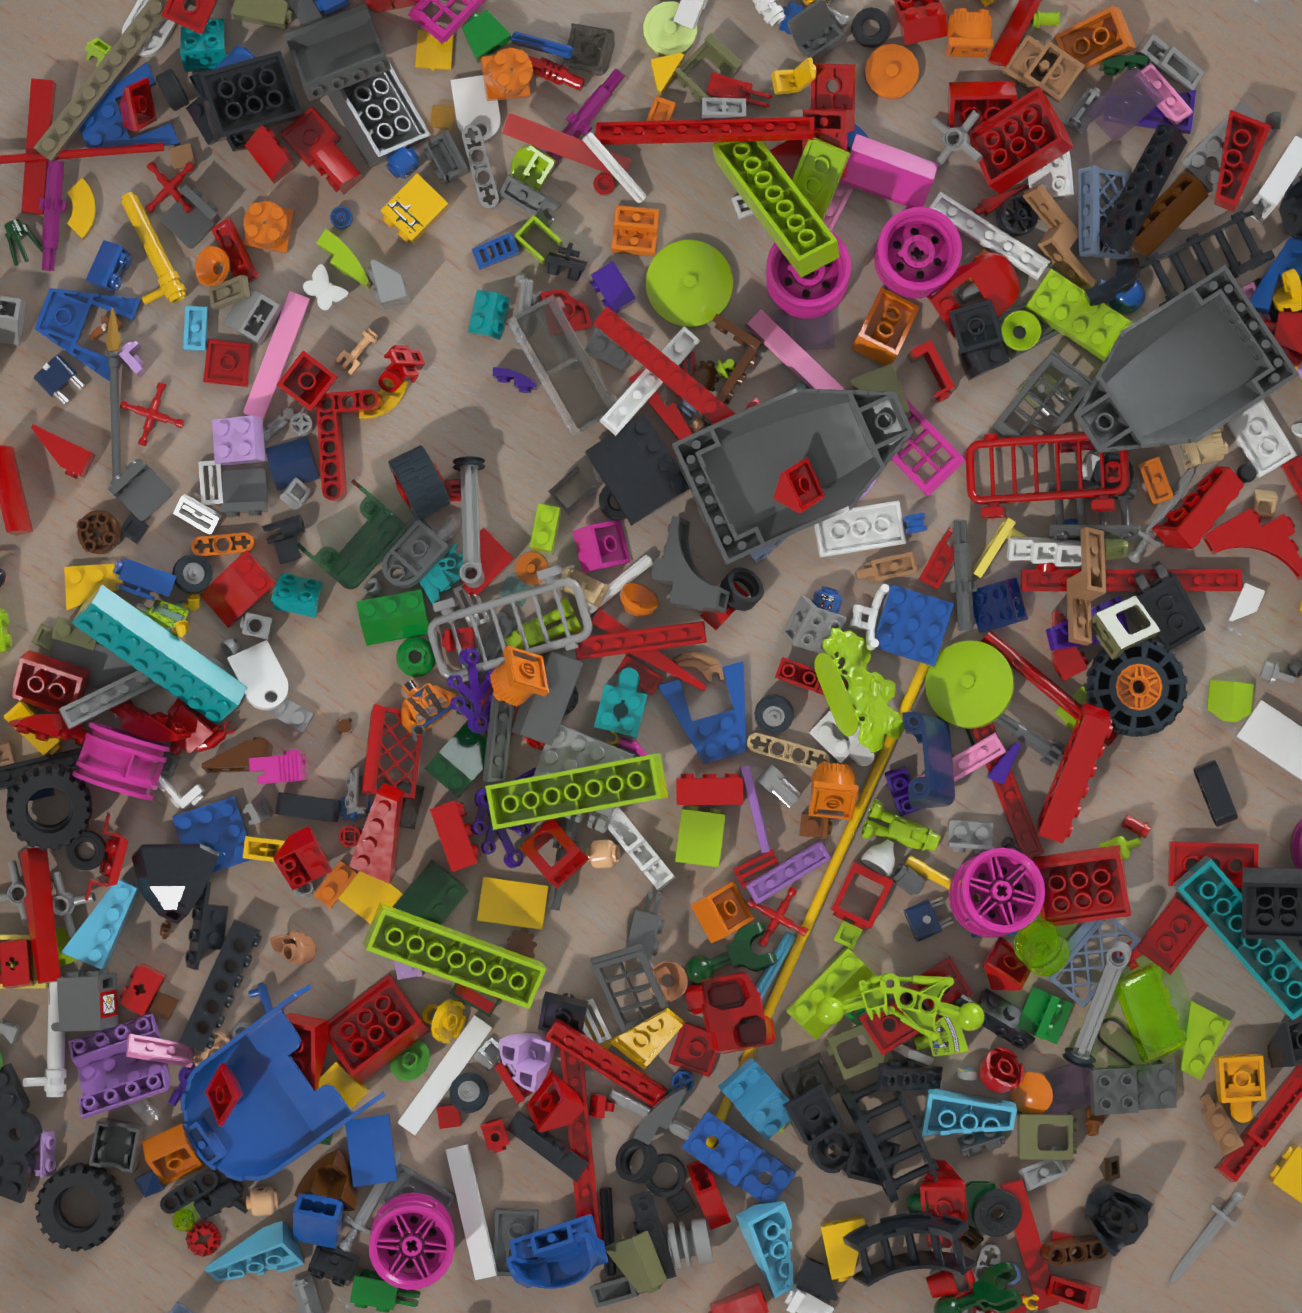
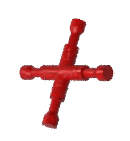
M189 161L180 173H177L172 180H169L163 173H160L154 162H150L147 165V169L157 176L156 179L164 188L156 195L152 203L145 206V209L151 214L155 210L156 205L160 201L163 202L170 194L177 202H180L186 213H190L193 210V206L183 199L184 196L176 187L195 166Z
M158 382L155 398L152 399L149 409L139 405L133 406L126 401H121L120 409L131 410L135 414L146 417L143 426L144 431L138 441L139 445L146 447L149 431L152 430L155 420L166 424L168 422L178 428H183L184 420L173 419L169 415L158 412L161 403L160 398L166 388V384Z
M792 887L788 889V895L781 902L777 911L766 905L764 907L760 904H755L753 898H750L747 906L762 911V914L771 918L770 924L766 928L767 932L758 942L760 946L766 948L768 939L771 934H774L779 923L789 929L793 928L804 937L806 936L808 928L800 927L793 920L784 916L790 906V900L797 893L796 889Z

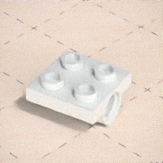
M1070 151L1028 176L1029 189L1041 184L1055 201L1074 195Z

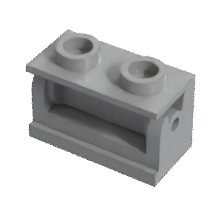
M702 97L700 120L746 119V99Z

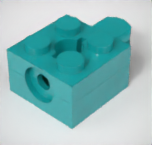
M632 668L623 669L619 673L616 687L604 685L594 727L637 738L648 695L637 692L640 677L636 670Z

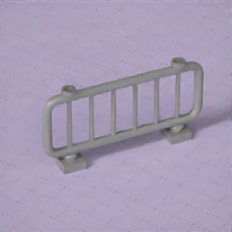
M557 565L536 572L538 580H545V584L457 611H454V607L460 606L457 597L433 603L434 612L441 611L442 615L434 618L429 623L427 630L440 674L446 679L450 675L457 674L462 677L463 682L469 681L467 666L462 663L463 669L456 671L447 669L436 634V629L439 625L449 622L458 654H460L462 649L453 621L470 616L483 659V663L476 664L477 673L496 668L505 661L504 656L487 661L474 614L491 610L503 650L506 645L495 608L510 603L525 648L524 651L539 655L565 647L566 651L578 648V643L586 640L591 635L593 629L580 584L572 578L558 579V575H562L563 571L561 566ZM567 586L571 587L574 591L584 625L581 633L572 636L570 635L557 589ZM549 591L554 593L566 633L565 638L552 642L549 641L536 595ZM530 597L533 599L545 639V644L532 648L528 646L515 603Z

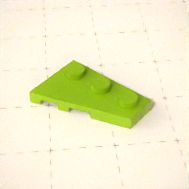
M1190 1001L1180 1070L1201 1080L1231 1021Z

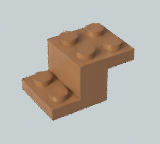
M1027 34L1011 57L1007 67H1004L1001 72L1030 92L1040 86L1047 96L1059 103L1085 65L1052 42L1048 41L1043 46Z

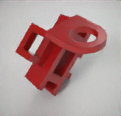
M408 345L392 346L384 355V358L390 359L391 364L385 368V371L379 377L378 384L384 391L392 393L402 385L406 378H410L411 383H415L419 376L417 370H421L425 365L420 350H410ZM383 379H390L394 383V387L386 386Z

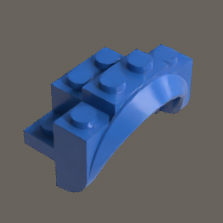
M590 1214L509 1240L512 1256L506 1258L509 1271L516 1283L526 1288L537 1287L544 1289H557L576 1284L583 1280L596 1266L608 1263L604 1241L597 1237L594 1219Z

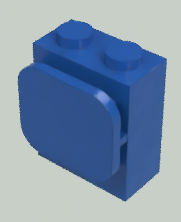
M121 557L120 561L116 560L112 571L115 573L114 578L122 580L124 583L122 585L116 583L115 588L152 601L155 600V596L150 595L149 592L153 591L169 597L176 579L175 575Z
M299 1193L293 1211V1240L336 1249L344 1217V1204L333 1198Z

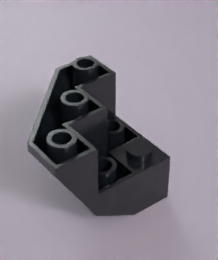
M202 844L141 845L131 857L141 895L159 916L179 924L190 913L200 898L219 859L220 853Z

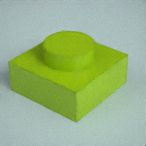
M842 920L833 940L854 949L863 930Z

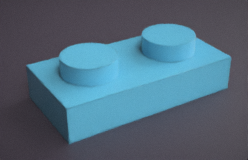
M185 306L184 351H206L208 307Z

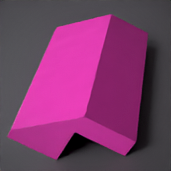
M856 134L847 162V177L841 178L839 182L909 208L923 207L933 183L938 164Z

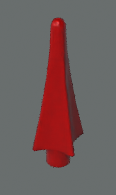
M1023 184L1010 191L983 199L973 211L978 216L984 213L986 217L998 208L1003 201L1027 189L1028 185Z

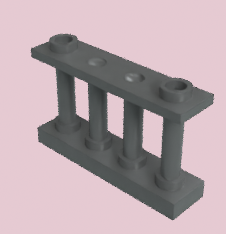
M1048 481L1046 492L1057 491L1056 481ZM1061 481V491L1079 490V481ZM1083 481V489L1100 488L1096 481ZM1132 482L1122 494L1110 496V499H1118L1121 503L1122 525H1109L1108 511L1099 512L1100 525H1087L1085 500H1097V497L1076 498L1078 525H1065L1064 499L1054 500L1056 525H1050L1048 538L1056 540L1081 538V529L1089 527L1104 531V539H1121L1123 541L1136 539L1140 527L1139 525H1131L1129 500L1135 497L1137 482Z

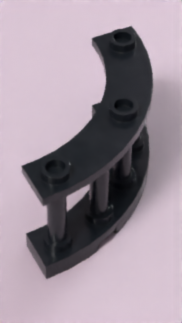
M1241 210L1230 216L1232 220L1201 236L1197 233L1186 239L1187 243L1160 255L1158 252H1155L1145 257L1147 261L1139 265L1140 268L1144 269L1152 265L1166 294V301L1159 304V307L1179 295L1177 291L1174 292L1160 261L1170 257L1185 287L1183 289L1185 291L1195 285V283H1192L1178 253L1192 247L1206 276H1208L1214 270L1200 243L1213 236L1216 237L1230 265L1228 268L1235 279L1240 277L1239 275L1275 258L1272 250L1265 253L1259 250L1245 222L1246 218L1254 215L1253 211L1243 213ZM1236 224L1251 253V259L1243 264L1237 261L1223 233L1224 230Z
M878 1081L856 1092L854 1090L850 1091L846 1084L839 1086L838 1090L842 1102L854 1124L857 1123L861 1131L862 1141L868 1154H871L876 1164L874 1168L882 1189L891 1203L899 1200L896 1192L899 1186L929 1173L934 1182L939 1181L936 1173L939 1171V1167L935 1159H931L918 1129L921 1127L920 1121L916 1115L912 1116L900 1091H892L895 1096L894 1099L865 1112V1110L860 1111L857 1103H859L860 1099L877 1092ZM900 1106L907 1121L878 1135L876 1133L872 1135L867 1123L871 1119ZM911 1129L917 1145L889 1158L882 1157L878 1148L882 1142ZM921 1153L925 1165L897 1178H891L888 1171L891 1169V1166Z
M915 1212L881 1218L880 1223L869 1227L868 1224H865L843 1237L845 1245L858 1251L862 1270L853 1275V1279L866 1287H870L890 1275L917 1269L944 1270L962 1277L977 1265V1261L964 1256L960 1236L969 1230L968 1222L944 1214L943 1217H935L930 1212ZM913 1234H929L933 1251L917 1252ZM905 1235L909 1253L892 1256L888 1238ZM939 1236L951 1240L954 1253L942 1252ZM880 1241L884 1259L870 1265L866 1248Z

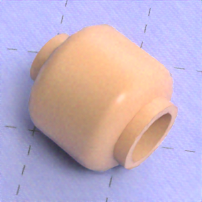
M594 840L590 848H587L586 855L589 858L588 861L596 869L613 868L616 862H619L620 849L612 840Z
M270 1186L252 1188L250 1196H246L247 1209H251L254 1216L272 1215L275 1209H278L277 1191H273V1188Z

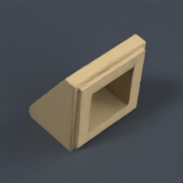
M1255 489L1252 511L1255 510L1262 517L1274 518L1278 501L1276 491Z

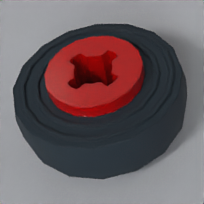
M1107 454L1104 456L1105 488L1117 487L1121 482L1120 454ZM1099 460L1095 466L1094 477L1101 488ZM1129 460V474H1130L1129 486H1130V484L1132 483L1133 478H1134V467H1133V465L1131 464L1130 460Z

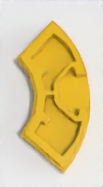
M81 178L67 192L73 205L72 216L67 224L84 240L95 222L96 201L90 186Z
M386 378L385 385L394 387V383ZM405 380L392 393L386 392L381 388L377 393L383 397L382 407L377 411L360 412L359 419L378 418L392 411L403 399L409 381ZM374 395L369 396L367 399L368 406H371L375 402Z

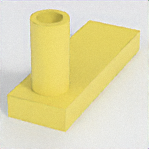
M1010 518L1003 519L971 570V575L976 578L983 576L1005 539H1008V537H1028L1013 527L1016 523Z

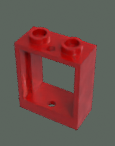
M852 861L830 907L834 911L833 916L844 921L846 917L854 920L852 925L862 930H865L866 927L871 929L894 881ZM855 872L884 886L868 921L839 907Z

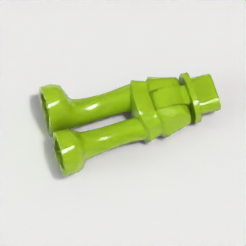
M567 596L562 598L560 601L565 617L574 615L575 613ZM558 607L542 616L545 626L561 619ZM576 615L566 620L570 633L575 635L583 631ZM538 618L531 619L530 622L522 624L529 648L545 644ZM563 623L546 630L549 641L566 634ZM519 628L516 631H512V635L504 638L507 646L521 650L525 649Z

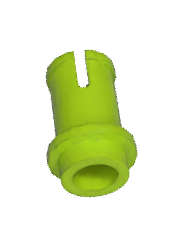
M1037 10L1031 20V24L1036 26V28H1040V26H1059L1060 14L1059 12L1040 13Z

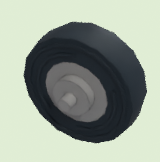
M190 554L183 556L173 567L172 575L176 576L174 584L185 593L196 594L202 592L209 586L212 580L210 564L199 555Z
M776 694L768 695L762 698L756 705L754 712L755 721L759 728L767 733L778 734L784 732L792 724L794 718L793 706L783 696Z
M464 1073L457 1076L452 1082L449 1089V1097L453 1106L459 1111L474 1113L481 1110L486 1104L489 1097V1089L485 1080L479 1075Z

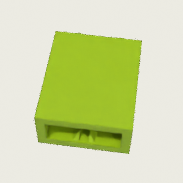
M538 503L529 546L532 551L553 555L562 514L559 507Z
M687 805L686 809L681 810L675 862L719 867L726 815L721 814L722 809L708 808V812L699 811V806Z

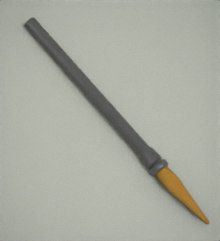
M111 308L106 345L108 348L107 356L109 357L108 365L110 367L113 480L117 475L121 476L118 369L121 338L114 308Z

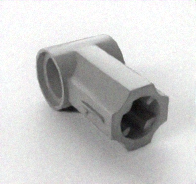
M771 764L757 781L790 808L802 794Z

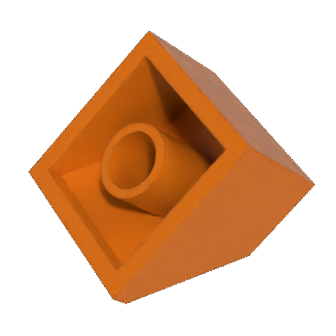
M734 880L690 905L711 944L729 936L754 920Z
M183 1124L142 1141L146 1162L163 1185H167L204 1168L201 1158L192 1148Z

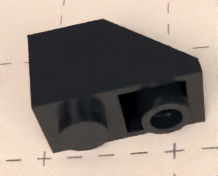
M805 1255L795 1277V1283L798 1284L797 1288L807 1293L814 1291L818 1293L820 1299L830 1302L831 1299L837 1301L838 1296L826 1264Z

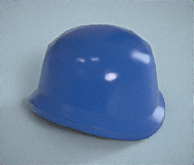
M1136 279L1135 285L1129 291L1117 294L1116 298L1108 301V303L1117 312H1134L1145 301L1144 287Z

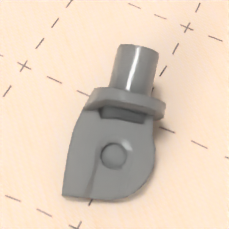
M1265 661L1260 673V678L1268 680L1269 684H1272L1277 678L1294 684L1296 677L1289 673L1279 671V662L1273 664Z

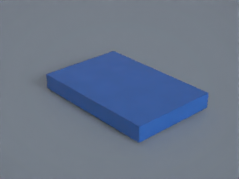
M389 1114L353 1119L345 1124L353 1187L398 1181Z

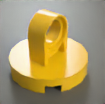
M1295 269L1282 273L1284 286L1275 291L1273 305L1275 309L1283 312L1284 308H1291L1292 312L1302 310V282Z
M448 999L440 1006L428 1005L422 1014L423 1020L432 1025L433 1037L437 1041L447 1044L451 1043L450 1040L453 1037L457 1038L460 1035L466 1022V1016L463 1015L465 1006L462 1002L454 999ZM436 1010L433 1020L431 1021L430 1014L432 1011Z

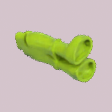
M876 798L873 800L867 816L887 822L889 826L885 827L866 819L861 831V838L870 839L873 835L884 837L886 840L896 841L909 848L921 849L923 851L928 849L935 852L940 835L933 833L932 829H928L919 822L903 818L897 813L888 812L883 808L882 801Z

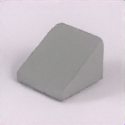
M295 477L282 491L279 498L293 510H297L303 505L312 490Z
M0 1020V1032L11 1044L16 1043L22 1028L21 1025Z
M492 1037L473 1055L488 1071L501 1059L499 1044Z

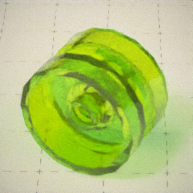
M1044 919L1034 920L1025 928L1020 929L1014 938L1013 944L1016 956L1033 974L1040 977L1058 973L1065 967L1070 958L1071 949L1069 942L1051 922Z

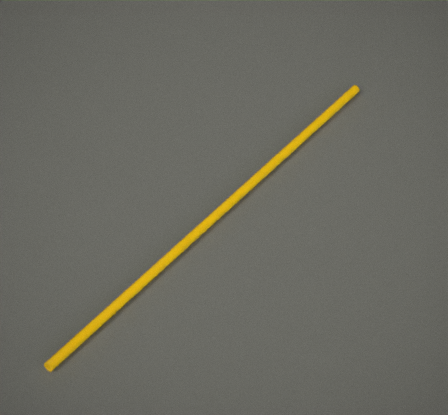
M919 663L898 709L902 721V712H910L930 665ZM888 735L885 738L883 749L880 750L855 805L853 819L848 820L801 927H806L809 930L805 937L798 932L763 1009L764 1016L772 1018L897 738H891ZM758 1047L744 1051L737 1069L750 1057L754 1058ZM726 1095L716 1114V1117L724 1123L733 1105V1102ZM708 1137L706 1145L713 1148L717 1137Z

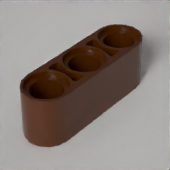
M1091 1234L1048 1241L1040 1249L1041 1257L1053 1266L1100 1260L1108 1253L1101 1245L1099 1238ZM1098 1243L1097 1248L1092 1251L1093 1246ZM1077 1246L1076 1252L1072 1254L1073 1248ZM1056 1250V1255L1051 1258L1052 1252Z

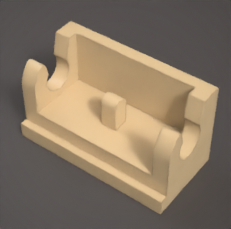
M567 567L561 579H575L582 588L585 601L600 608L610 588L609 585L573 568ZM571 587L560 588L562 591L575 596Z

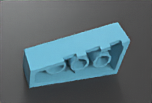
M122 878L119 879L117 885L111 886L62 950V953L101 970L107 968L140 892L139 886Z
M927 1089L920 1132L922 1137L937 1134L950 1135L951 1133L967 1134L978 1131L1013 1130L1017 1107L1015 1102L940 1089Z

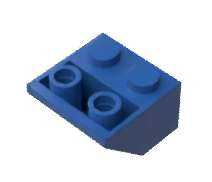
M103 240L86 281L114 294L115 290H119L123 281L121 276L124 270H128L132 261V258H130L131 254L123 246Z

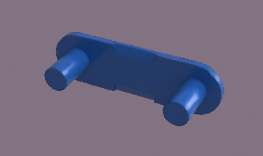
M259 983L257 989L249 991L250 998L260 996L265 1014L273 1009L267 987L264 983Z

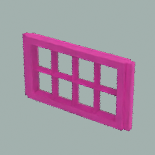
M420 0L410 10L411 12L408 16L443 44L486 0H472L471 2L469 0H461L467 6L458 16L449 9L456 0H449L445 5L439 0ZM431 2L441 8L432 19L423 12ZM444 13H447L454 20L443 29L436 21Z
M906 399L911 413V417L908 419L909 423L911 424L916 420L925 430L914 440L909 437L907 441L910 444L899 455L895 453L891 460L928 497L966 460ZM929 433L938 444L925 454L917 444ZM914 447L923 458L911 469L902 458ZM942 447L951 458L939 468L930 458ZM927 461L936 472L924 482L915 472Z

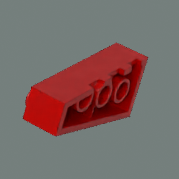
M1230 110L1214 205L1235 212L1270 132L1271 125Z

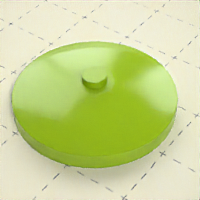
M681 240L669 244L657 253L647 271L646 293L652 308L663 320L678 327L695 328L712 322L716 314L721 315L726 309L732 295L733 277L727 260L716 248L702 241Z
M962 641L943 649L939 653L935 667L929 666L925 682L926 695L933 710L947 723L959 728H980L997 720L1008 708L1014 693V676L1006 658L997 649L979 641Z

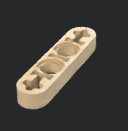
M761 733L751 734L747 739L749 750L758 754L816 770L818 768L817 762L810 760V765L806 764L810 750L813 751L811 756L819 757L822 754L823 759L830 763L829 755L818 749ZM758 736L760 741L767 743L766 739H771L768 745V753L763 752L765 747L762 746L754 749L753 744L750 743L751 739H755ZM776 742H780L784 746V751L781 755H775L771 750L772 745ZM797 748H801L805 752V757L801 761H796L793 758V751Z

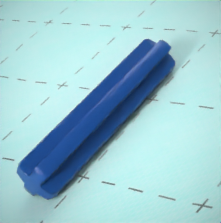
M513 32L511 42L515 45L569 59L573 53V48L569 45L520 32Z

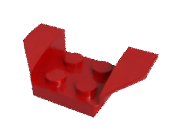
M107 812L102 833L112 836L105 845L106 859L102 860L99 873H102L101 879H89L84 898L86 901H88L93 884L105 887L117 885L129 841L116 831L109 829L111 815L109 812Z
M935 1159L939 1167V1171L936 1172L939 1181L934 1182L929 1173L925 1174L920 1186L921 1212H926L927 1201L929 1206L928 1212L932 1213V1216L943 1217L945 1214L968 1222L966 1185L964 1180L946 1160ZM927 1234V1235H928V1247H932L931 1240H930V1235ZM939 1236L942 1248H950L952 1246L950 1239Z

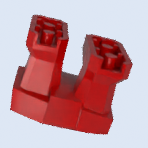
M745 972L701 980V984L690 985L684 992L688 1011L694 1015L703 1013L706 1032H711L714 1052L727 1054L771 1045L776 1040L774 1022L768 1016H764L761 994ZM750 1019L747 1024H743L745 1020Z

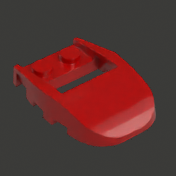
M989 252L974 258V261L967 265H961L956 269L957 271L941 286L940 290L933 296L931 294L927 296L953 339L956 340L949 311L961 307L951 293V290L961 285L970 277L985 301L992 300L997 318L1016 301L1020 290L1019 278L1010 262L1003 255Z

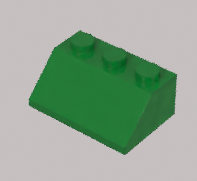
M423 590L356 602L366 646L428 635L429 618Z

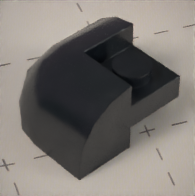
M1002 342L963 354L958 349L959 361L968 381L1010 362Z

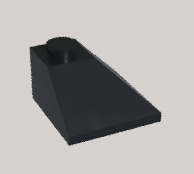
M1302 1016L1297 1017L1293 1021L1288 1020L1281 1023L1267 1047L1271 1068L1294 1067L1302 1064Z

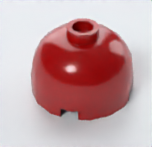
M997 1047L988 1052L981 1060L979 1076L982 1083L991 1091L1006 1093L1014 1090L1023 1082L1025 1075L1024 1066L1015 1059L1018 1056L1007 1048Z

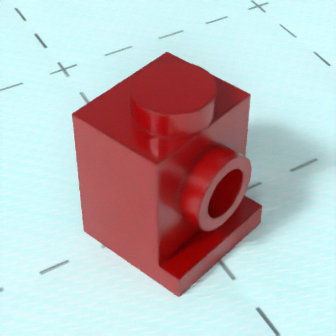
M503 1117L481 1123L480 1127L488 1151L493 1149L494 1153L506 1150V1145L510 1144ZM493 1133L499 1134L500 1139L494 1141L491 1138V1135Z

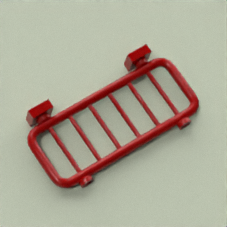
M1085 432L997 438V434H985L983 440L974 441L966 450L968 497L976 504L987 505V507L981 508V517L984 519L1007 518L1006 508L1000 506L1002 503L1097 497V500H1091L1094 512L1117 511L1116 501L1110 499V496L1122 494L1129 486V451H1120L1121 482L1117 487L1105 488L1104 453H1100L1101 488L1083 489L1081 441H1089ZM1077 441L1079 490L1061 491L1059 443ZM1055 443L1057 491L1039 492L1037 444ZM1033 445L1035 493L1017 494L1015 446ZM1011 446L1013 494L995 495L993 447ZM980 448H989L991 496H979L975 490L974 453Z

